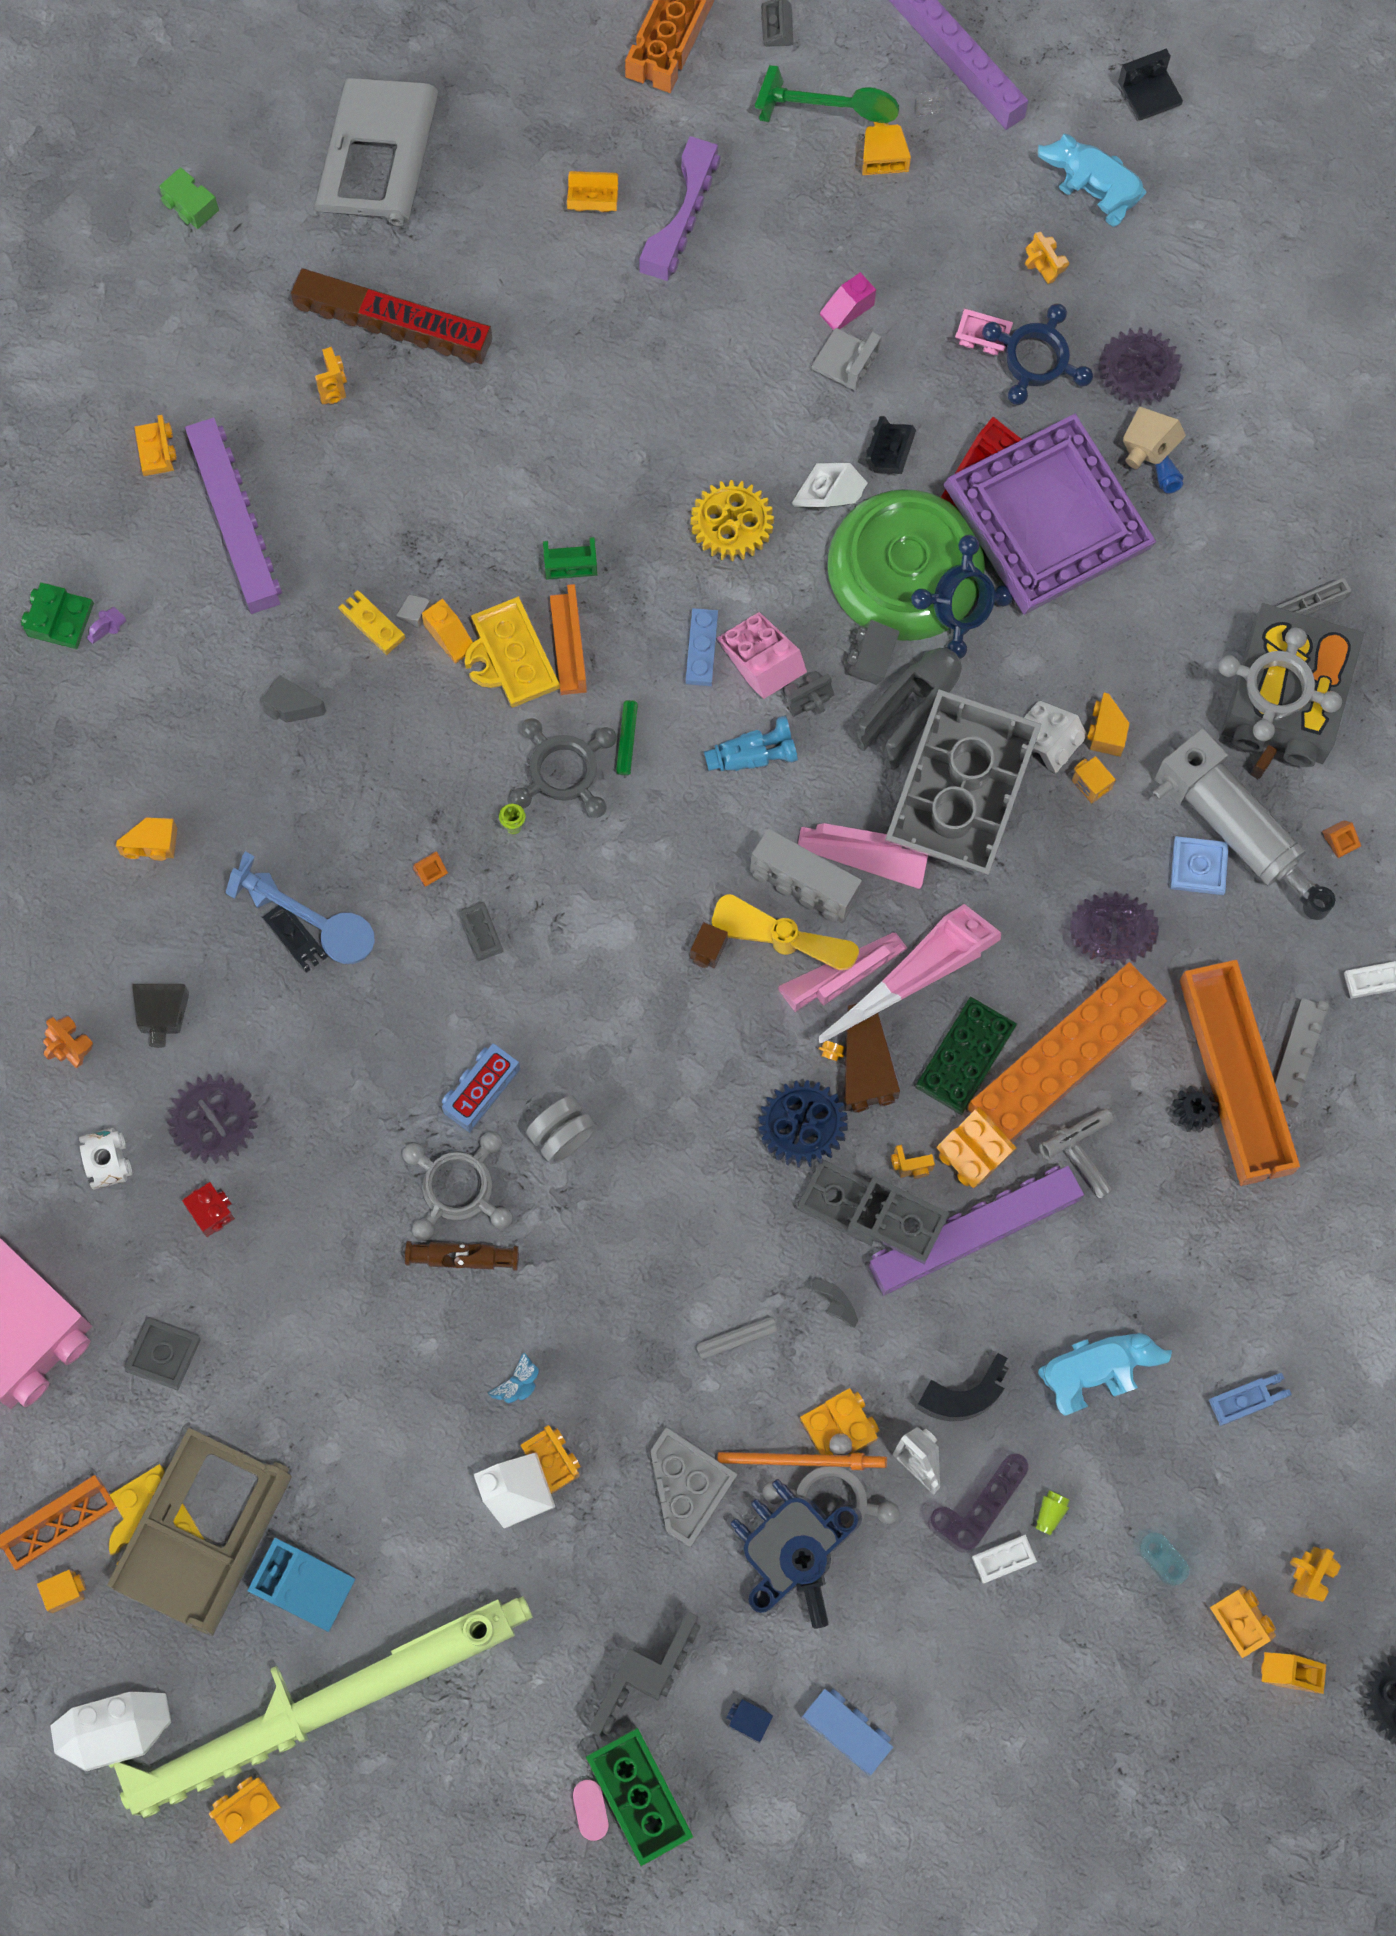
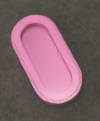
M584 1780L579 1782L573 1791L579 1830L586 1839L597 1841L606 1835L609 1828L601 1787L595 1781Z

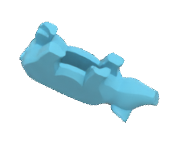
M1063 134L1060 140L1050 145H1038V157L1050 165L1064 168L1066 171V179L1059 185V189L1065 194L1070 195L1074 190L1079 191L1084 188L1093 197L1102 200L1097 205L1108 215L1105 221L1113 227L1119 225L1123 221L1126 211L1134 207L1146 194L1140 178L1126 168L1120 158L1109 156L1097 147L1079 143L1069 134Z
M1143 1333L1108 1337L1092 1344L1087 1339L1072 1345L1074 1351L1058 1356L1045 1366H1042L1038 1370V1374L1044 1380L1045 1385L1055 1392L1057 1409L1066 1416L1088 1407L1082 1395V1388H1091L1105 1383L1113 1397L1134 1390L1138 1387L1133 1380V1368L1136 1365L1152 1367L1169 1363L1172 1350L1161 1349L1148 1335Z

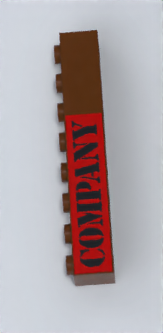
M301 268L291 291L293 305L301 311L318 313L326 319L334 318L343 321L349 326L363 327L375 334L382 333L391 336L397 341L405 340L414 343L420 348L434 349L445 356L453 355L462 358L468 363L476 362L483 364L492 342V330L489 325Z

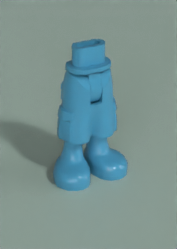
M786 715L777 718L775 729L767 734L762 735L761 731L754 730L719 745H714L715 749L704 751L709 771L719 768L721 771H738L746 768L755 769L768 766L769 760L776 759L791 763L798 761ZM781 744L778 747L767 750L765 747L769 745Z

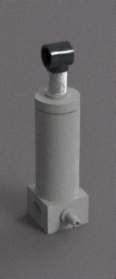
M1202 728L1163 760L1155 777L1160 786L1153 791L1154 797L1161 799L1168 793L1179 806L1187 800L1267 886L1272 885L1277 880L1281 881L1284 879L1287 885L1300 897L1299 900L1303 904L1306 916L1313 920L1325 918L1335 905L1334 893L1327 887L1312 883L1310 878L1299 869V860L1306 851L1297 844V841L1227 769L1224 762L1228 754ZM1314 899L1321 900L1325 907H1318L1314 903Z

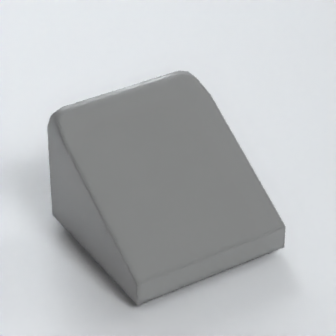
M409 595L396 617L420 628L423 623L422 612L432 606L431 601L426 598Z

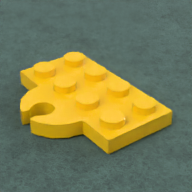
M519 596L471 615V620L479 639L473 642L466 651L465 667L469 669L474 663L479 661L486 664V668L483 671H472L469 673L470 679L473 682L488 688L502 686L512 708L560 689L557 677Z
M160 1464L110 1494L111 1499L123 1518L110 1536V1555L118 1554L120 1548L130 1542L165 1474ZM182 1503L173 1521L174 1525L205 1540L184 1503Z

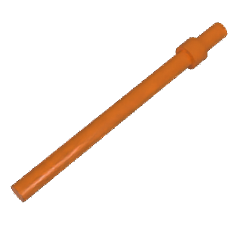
M718 1452V1462L723 1464L851 1467V1470L887 1468L886 1456H865L864 1453L815 1455Z

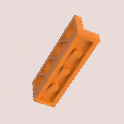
M575 584L567 585L568 594L550 596L561 695L587 693Z
M94 1475L0 1534V1549L4 1550L13 1568L18 1571L117 1507L101 1479ZM101 1492L108 1505L99 1511L88 1510L90 1498ZM84 1502L83 1508L77 1507ZM71 1510L81 1512L77 1525L73 1527L62 1525L67 1512ZM86 1513L92 1514L85 1519ZM59 1518L58 1524L52 1523L53 1521ZM45 1526L55 1527L56 1531L53 1540L48 1543L37 1541L40 1529ZM61 1529L67 1530L60 1535ZM33 1535L32 1540L26 1539L29 1536ZM20 1542L30 1543L28 1556L18 1561L11 1548ZM36 1545L42 1546L35 1551Z

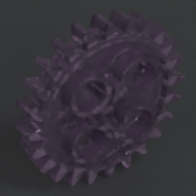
M1139 327L1138 333L1135 334L1129 328L1127 336L1120 331L1118 339L1111 337L1110 343L1105 344L1098 367L1099 370H1102L1100 379H1106L1104 383L1105 388L1112 386L1111 395L1117 392L1120 394L1119 401L1127 397L1129 405L1132 404L1133 400H1137L1139 406L1142 405L1143 400L1152 405L1154 398L1161 402L1163 395L1169 397L1171 389L1175 390L1177 381H1179L1181 376L1182 364L1179 363L1181 355L1175 354L1176 346L1168 347L1169 338L1164 341L1160 340L1162 333L1152 336V329H1149L1147 334H1143L1142 327ZM1131 350H1138L1140 353H1135ZM1154 361L1160 362L1162 365H1157ZM1119 369H1125L1128 372H1122ZM1145 380L1150 384H1144L1141 381Z
M1104 892L1103 898H1099L1094 894L1093 901L1084 899V905H1077L1076 912L1072 913L1070 924L1071 939H1075V947L1082 946V954L1090 952L1091 960L1097 956L1100 957L1101 964L1106 959H1109L1111 965H1114L1116 960H1120L1125 965L1128 958L1135 963L1137 955L1145 958L1146 951L1152 952L1153 945L1157 943L1159 933L1158 917H1153V909L1147 910V903L1139 905L1138 897L1129 900L1128 893L1123 898L1119 897L1118 892H1114L1113 897H1109ZM1113 912L1118 913L1116 945L1111 944Z
M208 1074L207 1082H203L200 1077H197L196 1086L187 1082L189 1089L187 1092L181 1089L178 1090L182 1098L180 1100H171L176 1109H168V1113L175 1118L167 1120L169 1126L175 1127L169 1131L171 1137H177L174 1141L177 1147L183 1145L181 1151L184 1155L191 1151V1158L193 1160H196L201 1155L203 1163H206L210 1156L215 1164H218L219 1156L223 1155L226 1161H229V1153L231 1151L239 1156L237 1149L239 1145L243 1148H248L244 1140L245 1138L254 1139L249 1129L258 1128V1125L251 1120L259 1116L256 1111H251L256 1107L255 1101H248L252 1096L249 1091L242 1093L244 1090L242 1083L234 1087L235 1081L232 1077L225 1083L223 1075L220 1074L217 1081H214L211 1074ZM214 1096H223V1101L220 1104H210ZM202 1099L216 1117L221 1127L227 1133L226 1138L221 1136L212 1121H210L198 1103L199 1100ZM200 1111V1116L197 1120H187L190 1112ZM230 1117H238L239 1121L235 1126H226V1121ZM206 1133H215V1138L212 1142H202L203 1136Z

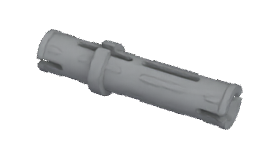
M1103 1108L1074 1126L1059 1130L1056 1136L1040 1144L1039 1148L1042 1155L1050 1159L1063 1150L1073 1149L1077 1142L1112 1124L1113 1116L1108 1109ZM1090 1124H1093V1126H1091V1127H1089L1088 1129L1082 1131V1129H1083L1084 1127H1086V1126H1088V1125H1090ZM1068 1136H1071V1137H1072V1138L1068 1139L1067 1141H1065V1142H1063V1143H1060V1141H1062L1063 1139L1067 1138Z

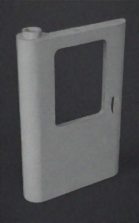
M354 78L347 79L344 82L314 211L384 216L395 226H402L409 222L438 98V90L434 86L425 83ZM355 141L397 144L387 192L383 200L339 197L351 144Z

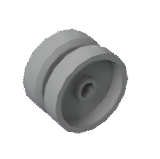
M567 1096L551 1105L531 1123L526 1131V1135L534 1145H543L542 1155L550 1164H556L573 1154L597 1130V1124L589 1115H580L582 1106L574 1096Z

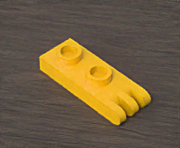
M357 590L353 595L359 601L358 603L349 597L346 602L351 609L349 610L344 604H341L338 608L384 654L388 655L406 639L405 634Z

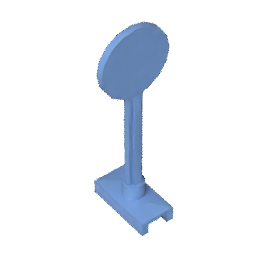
M246 851L244 852L239 869L234 868L231 872L226 889L227 895L235 899L242 888L245 887L252 892H258L321 929V945L325 953L337 962L355 964L364 960L371 953L375 943L374 931L363 917L353 913H339L330 919L322 917L261 881L260 877L250 872L255 856Z

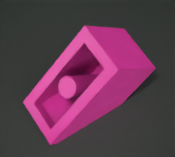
M860 272L839 287L821 310L820 316L833 330L835 328L841 329L874 306L876 289Z

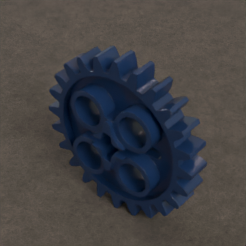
M796 1080L792 1089L787 1084H784L785 1092L783 1093L775 1089L776 1098H766L767 1104L770 1107L762 1106L761 1111L765 1116L758 1117L759 1124L762 1125L758 1127L759 1133L764 1135L761 1138L763 1145L769 1144L767 1146L769 1154L776 1151L775 1156L778 1161L785 1156L786 1165H789L792 1160H796L797 1167L799 1168L802 1165V1161H807L808 1166L812 1167V1159H817L822 1164V1155L824 1154L832 1158L831 1148L840 1150L838 1141H845V1134L842 1131L848 1130V1125L844 1122L848 1120L847 1113L842 1112L845 1110L843 1102L838 1103V1094L830 1096V1087L821 1091L820 1082H817L812 1088L810 1087L809 1080H806L804 1087H800ZM809 1103H813L807 1113ZM793 1104H800L802 1106L796 1111L789 1109ZM821 1112L828 1114L824 1119L815 1118V1115ZM806 1114L808 1123H804ZM783 1128L792 1129V1131L786 1135H782L779 1133V1131ZM799 1135V1141H798V1143H797V1144H793V1143L795 1142V1140L797 1139V1136ZM811 1136L818 1138L816 1142L811 1144L804 1142L806 1138Z

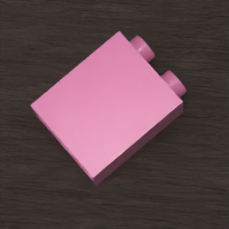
M0 1238V1402L12 1409L18 1402L22 1406L28 1407L43 1395L49 1386V1381L43 1376L59 1360L65 1365H69L85 1352L90 1344V1339L85 1334L92 1328V1325Z

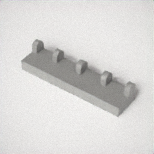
M1304 998L1299 1002L1275 1079L1281 1104L1296 1108L1300 1102L1302 1089L1306 1082L1315 1047L1322 1031L1324 1018L1329 1008L1327 1002L1319 1001L1315 1003Z

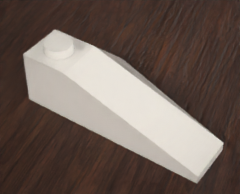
M916 1427L901 1438L893 1456L934 1495L940 1488L939 1447L935 1444L937 1439L927 1429L922 1431L919 1427Z

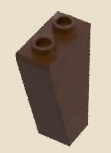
M856 1004L849 1005L847 1008V1012L850 1011ZM878 1013L846 1030L845 1111L853 1110V1113H858L869 1109L870 1105L878 1103L880 1106L891 1105L895 1103V1099L899 1098L900 1088Z

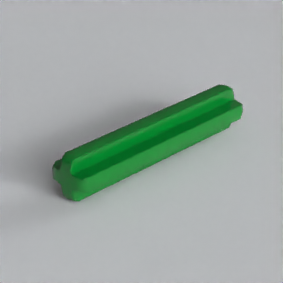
M626 700L623 704L616 770L618 775L624 776L631 774L638 703L633 700Z

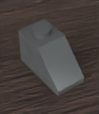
M281 675L278 676L262 698L265 713L274 720L281 719L286 723L322 716L326 712L324 702Z

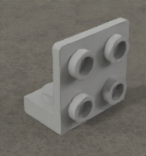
M835 328L814 361L812 369L856 391L880 351L881 336L872 332L868 340L864 339L862 341Z

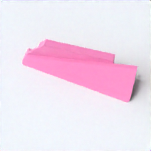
M825 823L818 824L816 829L801 827L798 845L818 856L918 889L923 884L928 855L911 849H903L900 845L885 841L887 834Z
M891 933L859 948V956L852 968L837 970L825 964L780 985L778 990L794 1012L815 998H818L824 1006L905 951L907 947L897 933Z

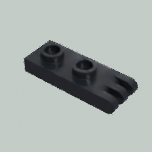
M278 905L262 917L263 921L305 973L310 971L309 965L305 962L307 959H309L314 967L319 964L314 956L315 953H318L319 957L323 960L328 957L294 913Z

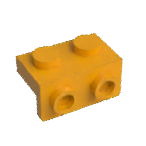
M569 172L567 209H574L576 211H617V173Z
M332 347L322 349L327 372L315 376L320 400L323 405L328 403L334 404L346 398L344 383H347L344 366L340 355L335 356Z
M547 1425L542 1432L520 1446L526 1455L537 1453L549 1490L553 1494L580 1477L577 1469L581 1466L574 1454L570 1453L567 1455L562 1447L566 1441L558 1428L552 1430L550 1425Z

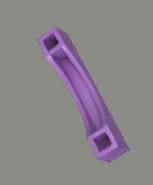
M689 137L682 154L681 166L687 186L684 203L669 225L647 239L639 259L640 273L668 281L671 272H676L679 264V258L677 257L679 252H684L688 240L686 235L688 231H693L696 222L695 213L702 209L704 202L703 193L705 190L709 191L712 183V171H717L720 164L721 156L718 155L717 144Z

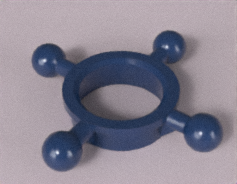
M1055 303L1048 308L1047 317L1049 320L1047 324L1030 323L1023 325L1012 336L1003 332L1001 326L996 322H988L982 329V336L986 341H1000L1007 348L1009 370L1019 380L1018 384L1012 386L1008 391V399L1014 405H1022L1026 402L1028 398V385L1043 386L1064 374L1072 376L1074 382L1081 387L1089 385L1093 380V372L1089 367L1080 366L1077 368L1068 363L1070 357L1068 344L1062 334L1055 329L1057 324L1062 323L1067 317V310L1062 304ZM1028 338H1037L1047 342L1056 352V368L1044 374H1036L1026 370L1017 359L1016 346Z
M965 535L960 539L958 548L962 553V562L960 565L950 568L941 577L935 593H930L928 590L921 588L915 590L911 596V603L916 609L924 610L931 604H934L938 620L944 626L954 629L953 640L947 644L946 648L955 652L959 659L963 658L967 653V645L963 641V636L970 629L980 626L987 620L992 612L994 602L998 606L1004 607L1013 601V597L1006 586H999L994 589L990 578L974 566L972 559L979 549V541L972 535ZM972 576L979 586L978 604L970 616L963 620H957L952 611L954 592L962 580Z

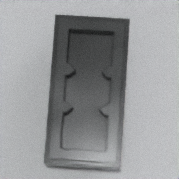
M485 902L459 911L478 961L504 952Z

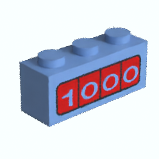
M494 1043L489 1049L485 1047L476 1058L477 1064L472 1070L468 1068L459 1079L460 1085L455 1091L450 1090L442 1100L443 1113L469 1133L520 1071L519 1062Z

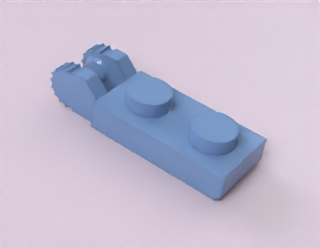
M1279 1373L1264 1380L1260 1378L1209 1399L1219 1425L1223 1426L1274 1405L1275 1402L1291 1396L1290 1389H1284L1270 1396L1266 1388L1285 1379L1283 1374Z

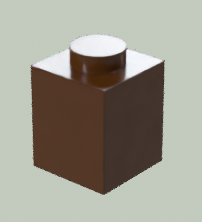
M703 922L691 947L690 959H693V962L702 968H708L709 966L715 969L728 941V932Z

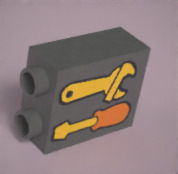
M1262 603L1251 626L1241 665L1251 668L1252 664L1266 653L1273 651L1286 652L1288 646L1285 641L1286 633L1291 628H1301L1307 635V641L1303 647L1298 648L1296 655L1303 659L1310 667L1315 681L1314 690L1324 694L1329 691L1337 692L1342 698V705L1338 711L1329 713L1323 710L1321 704L1310 701L1305 707L1292 715L1274 717L1272 724L1275 727V733L1273 737L1267 741H1260L1254 736L1253 727L1258 721L1262 720L1264 714L1252 704L1248 695L1247 681L1244 677L1238 675L1221 735L1233 738V745L1247 752H1260L1264 747L1267 748L1270 745L1277 749L1276 751L1284 753V759L1288 763L1298 767H1312L1315 765V762L1323 764L1335 745L1365 632ZM1272 666L1262 670L1257 675V688L1263 698L1270 703L1288 705L1301 697V682L1291 670L1281 666Z

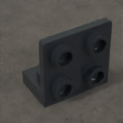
M1167 48L1122 64L1118 83L1138 120H1143L1178 107L1183 103L1181 95L1167 72L1171 57Z

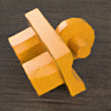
M1037 232L1033 236V241L1025 248L1029 256L1025 265L1028 269L1037 268L1047 284L1053 283L1059 274L1065 272L1069 266V261L1066 256H1057L1054 251L1057 248V243L1052 236L1044 237L1042 232Z
M1313 1546L1311 1552L1305 1551L1301 1559L1292 1557L1290 1564L1296 1568L1293 1578L1297 1581L1291 1593L1297 1597L1323 1602L1329 1592L1328 1588L1320 1583L1323 1576L1326 1575L1327 1577L1334 1578L1341 1568V1565L1333 1558L1334 1552L1328 1548L1320 1549Z

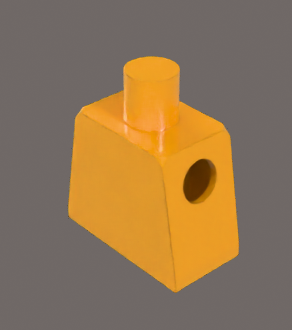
M873 122L874 126H869L865 130L862 175L909 172L911 156L901 126L898 124L889 125V123Z

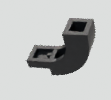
M997 1353L982 1382L968 1391H953L931 1380L915 1409L930 1417L944 1421H963L984 1413L997 1401L1005 1389L996 1384L995 1381L1001 1383L1009 1368L1004 1365L1008 1358Z

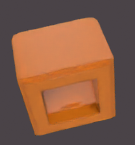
M1344 820L1322 831L1324 838L1337 858L1361 847L1352 822Z

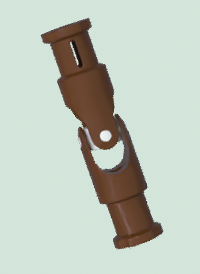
M411 1241L406 1242V1266H410L411 1263L428 1264L429 1267L494 1270L495 1267H505L518 1271L519 1246L496 1248L495 1245L446 1242L413 1244ZM456 1252V1258H452L447 1254Z

